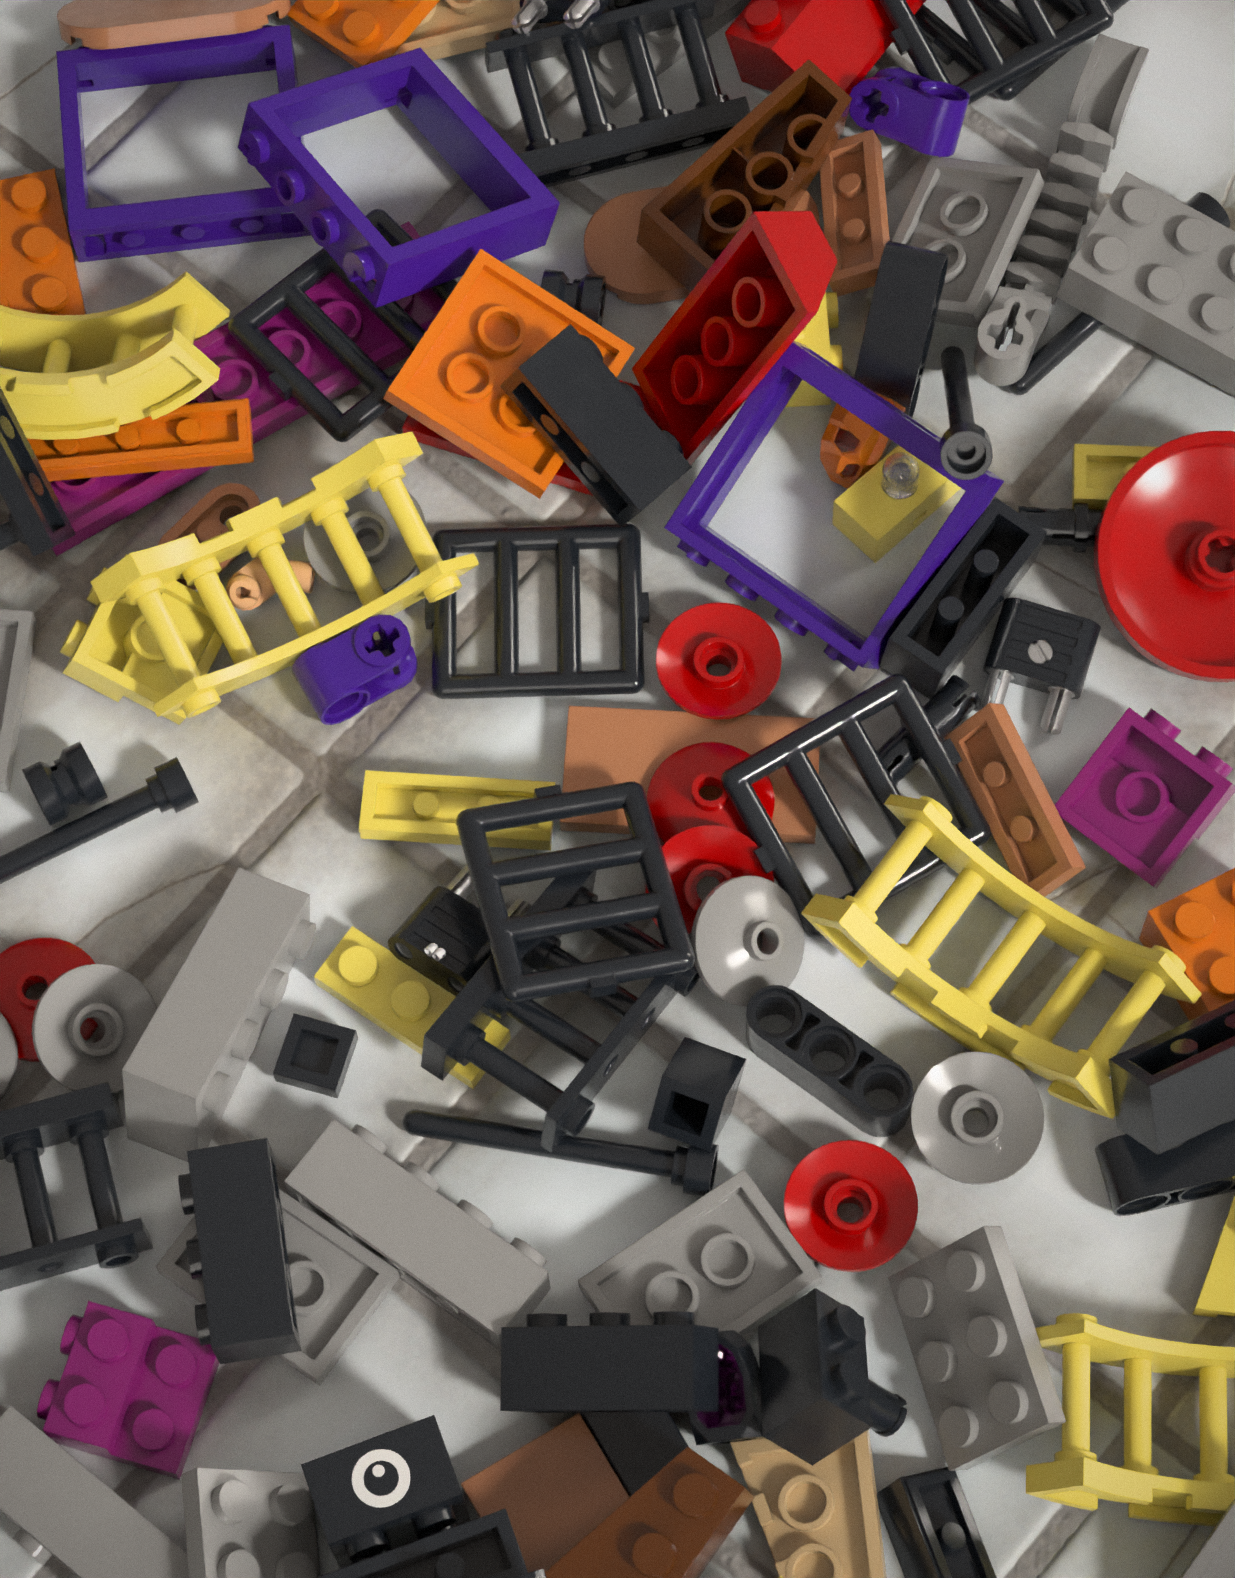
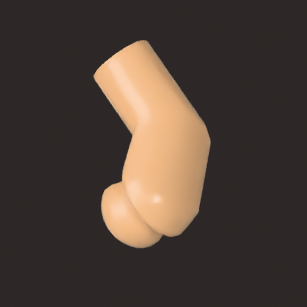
M256 557L233 574L226 586V593L234 607L241 610H252L276 594L259 557ZM288 559L304 593L311 594L314 588L316 572L310 562Z

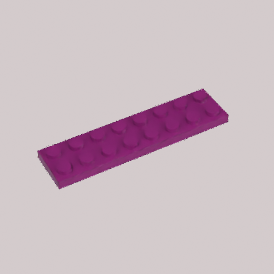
M409 221L401 225L413 239L420 237ZM332 272L305 292L383 371L411 355L412 351ZM430 288L396 300L425 331H427L444 305V302ZM284 308L259 328L330 401L361 384L287 308ZM228 322L194 341L193 345L220 368L217 382L186 404L248 398L251 407L254 445L305 416L308 412L293 397L285 401L270 386L268 379L270 374L231 336L228 330ZM215 466L51 481L50 484L76 533L73 537L52 547V551L56 557Z

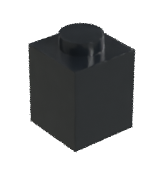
M684 1037L662 1074L648 1130L710 1152L732 1112L747 1059Z

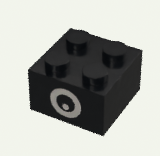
M435 1415L301 1464L328 1546L340 1569L471 1521Z

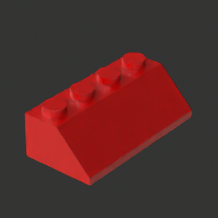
M751 0L725 31V36L742 82L773 92L807 60H810L850 95L852 88L863 80L893 41L890 34L895 29L879 0ZM906 0L914 15L926 1Z
M811 211L753 212L632 367V371L662 430L669 432L677 439L683 449L684 458L690 465L695 462L818 312L838 260Z

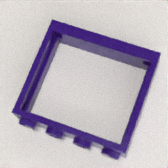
M263 25V28L244 33L125 48L95 50L80 46L77 49L56 51L69 232L79 263L311 236L310 231L294 213H287L292 212V210L279 200L272 187L89 208L81 93L273 70L277 72L278 92L281 93L299 87L290 25ZM304 135L297 137L300 140V142L305 146Z
M421 48L250 102L247 105L237 148L247 158V162L254 166L274 189L279 200L288 206L310 231L314 241L322 246L341 267L350 283L353 282L375 308L463 276L480 249L502 262L546 245L560 202ZM397 105L491 212L392 247L297 137Z
M793 341L751 392L664 528L681 539L677 547L687 553L686 556L704 567H707L710 561L728 572L729 575L724 582L734 591L756 602L759 596H762L776 606L778 610L774 614V618L785 627L803 637L810 630L827 642L828 645L823 652L833 661L841 662L853 672L858 665L862 668L879 669L890 636L983 514L1004 480L989 470L971 480H961L951 476L944 469L941 462V437L806 345ZM802 380L965 490L868 638L708 526Z

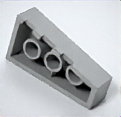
M238 868L122 1069L128 1139L188 1162L187 1151L208 1148L272 1010L278 1007L284 996L289 973L296 958L302 960L311 947L316 932V924L310 922V894Z

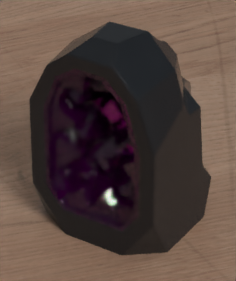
M735 1330L719 1331L718 1412H689L690 1424L696 1445L730 1444V1442L764 1438L762 1432L760 1367L750 1343Z

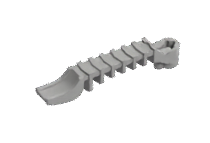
M1100 33L1092 47L1076 86L1067 120L1062 123L1057 151L1051 154L1046 182H1044L1045 185L1036 202L1035 209H1033L1026 224L1025 235H1021L1017 244L1014 262H1009L1004 287L999 286L986 316L978 327L974 366L978 375L990 384L997 386L1011 385L1020 380L1027 371L1037 342L1042 332L1046 329L1051 304L1055 305L1057 297L1055 296L1060 287L1061 278H1064L1069 267L1071 253L1077 249L1081 227L1086 225L1089 218L1092 199H1096L1099 192L1102 173L1108 169L1112 149H1115L1126 113L1148 58V48L1126 43ZM1013 328L1011 344L1007 346L1006 351H1000L999 348L1001 344H1004L1008 331Z

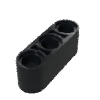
M888 240L883 250L854 379L867 388L899 403L906 408L904 413L913 418L947 273L949 255Z
M770 985L760 988L751 996L746 1012V1041L750 1050L757 1057L868 1135L888 1137L896 1134L905 1126L910 1115L913 1083L909 1074L899 1064L792 989L782 985ZM780 1014L785 1016L792 1023V1026L787 1031L777 1034L763 1030L758 1022L764 1016ZM832 1051L839 1054L846 1064L833 1072L823 1071L812 1063L811 1058L817 1053ZM875 1089H886L898 1098L899 1103L894 1108L878 1110L872 1107L864 1096Z
M1235 1120L1220 1124L1185 1141L1181 1146L1158 1155L1128 1134L1106 1140L1094 1149L1113 1213L1117 1216L1144 1213L1235 1191Z

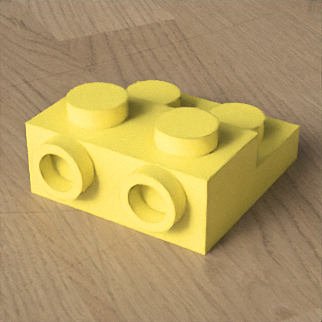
M103 567L100 574L106 571L107 568ZM175 580L164 585L165 590L161 592V595L201 675H206L223 641L199 593ZM92 586L86 600L97 606L88 624L77 619L60 649V653L70 658L63 674L117 702L125 696L155 712L152 705L179 688L138 604L130 605L127 597L101 604ZM182 709L163 715V717L180 725L185 720L186 715Z

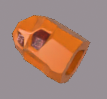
M875 392L880 397H882L883 399H885L886 401L900 409L902 412H905V407L895 402L894 400ZM836 403L821 438L820 460L830 480L848 489L884 458L892 440Z

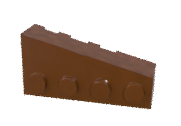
M807 60L641 210L636 242L691 292L753 212L793 211L843 134L852 98L814 63Z
M687 1446L545 1572L546 1578H699L750 1505L754 1496L739 1482Z

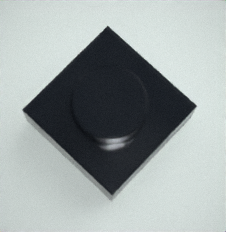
M294 1013L273 1071L275 1081L338 1098L358 1041L356 1030Z

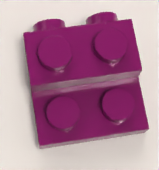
M1129 707L1056 802L1055 807L1062 819L1157 889L1195 838L1199 840L1235 793V786L1226 779L1233 768L1203 746L1195 755L1190 753L1175 741L1181 730L1152 708L1143 718Z
M88 1301L83 1317L73 1314L65 1326L60 1344V1352L69 1357L60 1381L49 1379L42 1390L37 1407V1418L45 1420L43 1432L56 1444L180 1480L219 1366V1361L211 1345L201 1346L199 1338L158 1327L153 1319Z

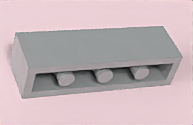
M333 1119L285 1179L284 1183L289 1196L396 1268L402 1281L501 1351V1327H522L526 1322V1314H532L551 1289L548 1271L543 1268L547 1262L546 1259L525 1241L515 1237L509 1244L492 1232L490 1227L493 1225V1222L485 1213L470 1202L461 1199L456 1206L436 1192L440 1187L439 1183L418 1165L408 1162L402 1168L383 1154L387 1149L385 1144L366 1128L356 1124L350 1131Z
M11 1405L0 1417V1513L4 1514L20 1528L12 1539L41 1565H44L53 1556L71 1571L67 1578H189L188 1556L182 1548Z

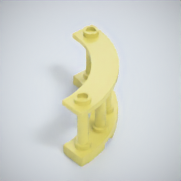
M187 271L169 285L146 298L103 312L84 315H49L16 310L0 305V366L28 371L22 372L0 367V387L28 439H80L119 432L120 425L138 421L148 416H151L152 420L169 414L195 399L218 381L220 368L193 344L195 340L206 335L228 318L230 310Z
M413 432L374 439L339 463L311 478L315 489L282 505L278 497H275L234 516L225 523L229 530L201 543L198 542L193 533L158 546L129 553L90 581L101 604L126 597L130 605L138 604L179 688L152 705L157 717L182 709L187 718L199 715L221 702L219 696L292 666L296 659L310 648L338 637L362 624L370 617L376 615L393 616L425 597L429 603L436 602L453 594L462 587L458 577L479 565L475 554L472 553L443 561L402 481L406 476L403 467L423 454ZM368 488H371L372 492L380 491L420 571V574L386 594L345 516V513L349 510L346 501ZM310 520H313L315 526H323L363 605L359 609L323 627L318 621L281 547L285 543L282 534ZM246 551H249L252 558L259 557L299 638L260 655L257 654L217 575L222 570L219 563ZM184 578L188 586L195 585L234 665L201 675L161 595V592L165 590V584Z
M891 794L884 805L906 828L854 897L847 895L844 899L816 893L801 914L858 968H862L866 961L869 960L895 981V986L889 992L893 997L972 1052H987L1004 1057L1015 1063L1023 1071L1026 1068L1051 1081L1052 1083L1047 1089L1050 1095L1087 1111L1113 1119L1115 1117L1112 1083L1109 1078V1059L1118 1054L1160 994L1195 1004L1202 994L1184 974L1186 970L1184 962L1176 954L1162 946L1154 945L1152 948H1148L1123 939L1079 918L1045 898L997 864L950 823L952 821L950 812L936 800L927 796H921L919 799ZM926 846L959 875L908 944H898L875 924L878 920L875 911L923 847ZM980 891L1018 918V920L968 988L960 987L957 990L929 970L931 964L928 959ZM1041 933L1063 948L1078 955L1079 959L1030 1026L1024 1024L1019 1028L994 1014L989 1003ZM1103 969L1134 983L1087 1050L1079 1049L1076 1053L1053 1044L1052 1040Z
M1081 1313L1062 1314L1056 1317V1324L1035 1328L1042 1348L1062 1354V1410L1066 1422L1062 1424L1061 1451L1054 1454V1461L1026 1465V1494L1090 1511L1098 1509V1499L1128 1503L1129 1518L1215 1527L1235 1499V1477L1228 1474L1227 1378H1235V1347L1190 1344L1140 1336L1097 1324L1096 1317ZM1090 1361L1124 1368V1465L1120 1467L1097 1462V1455L1090 1452ZM1152 1372L1199 1376L1200 1474L1194 1475L1193 1480L1160 1476L1159 1470L1152 1466Z

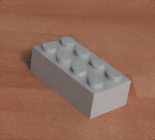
M1126 171L1070 263L1055 297L1235 397V231Z

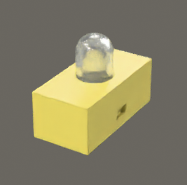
M898 445L834 500L832 524L876 563L961 488Z

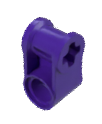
M891 66L881 69L873 77L860 81L852 88L849 95L852 98L849 112L855 123L866 131L873 129L875 133L904 143L920 153L948 157L954 155L970 95L964 89L953 84L931 80L906 71L903 68Z
M376 615L328 642L320 643L304 652L294 662L292 673L320 721L324 725H334L352 718L366 706L398 689L404 688L413 680L417 672L418 661L411 646V638L407 626L394 616ZM378 632L380 639L374 640L373 634ZM388 649L391 655L384 657L381 651ZM398 666L399 672L394 674L393 668Z

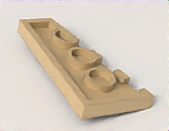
M869 1429L813 1466L766 1438L730 1442L748 1490L754 1496L752 1504L765 1533L779 1576L782 1575L783 1578H887Z

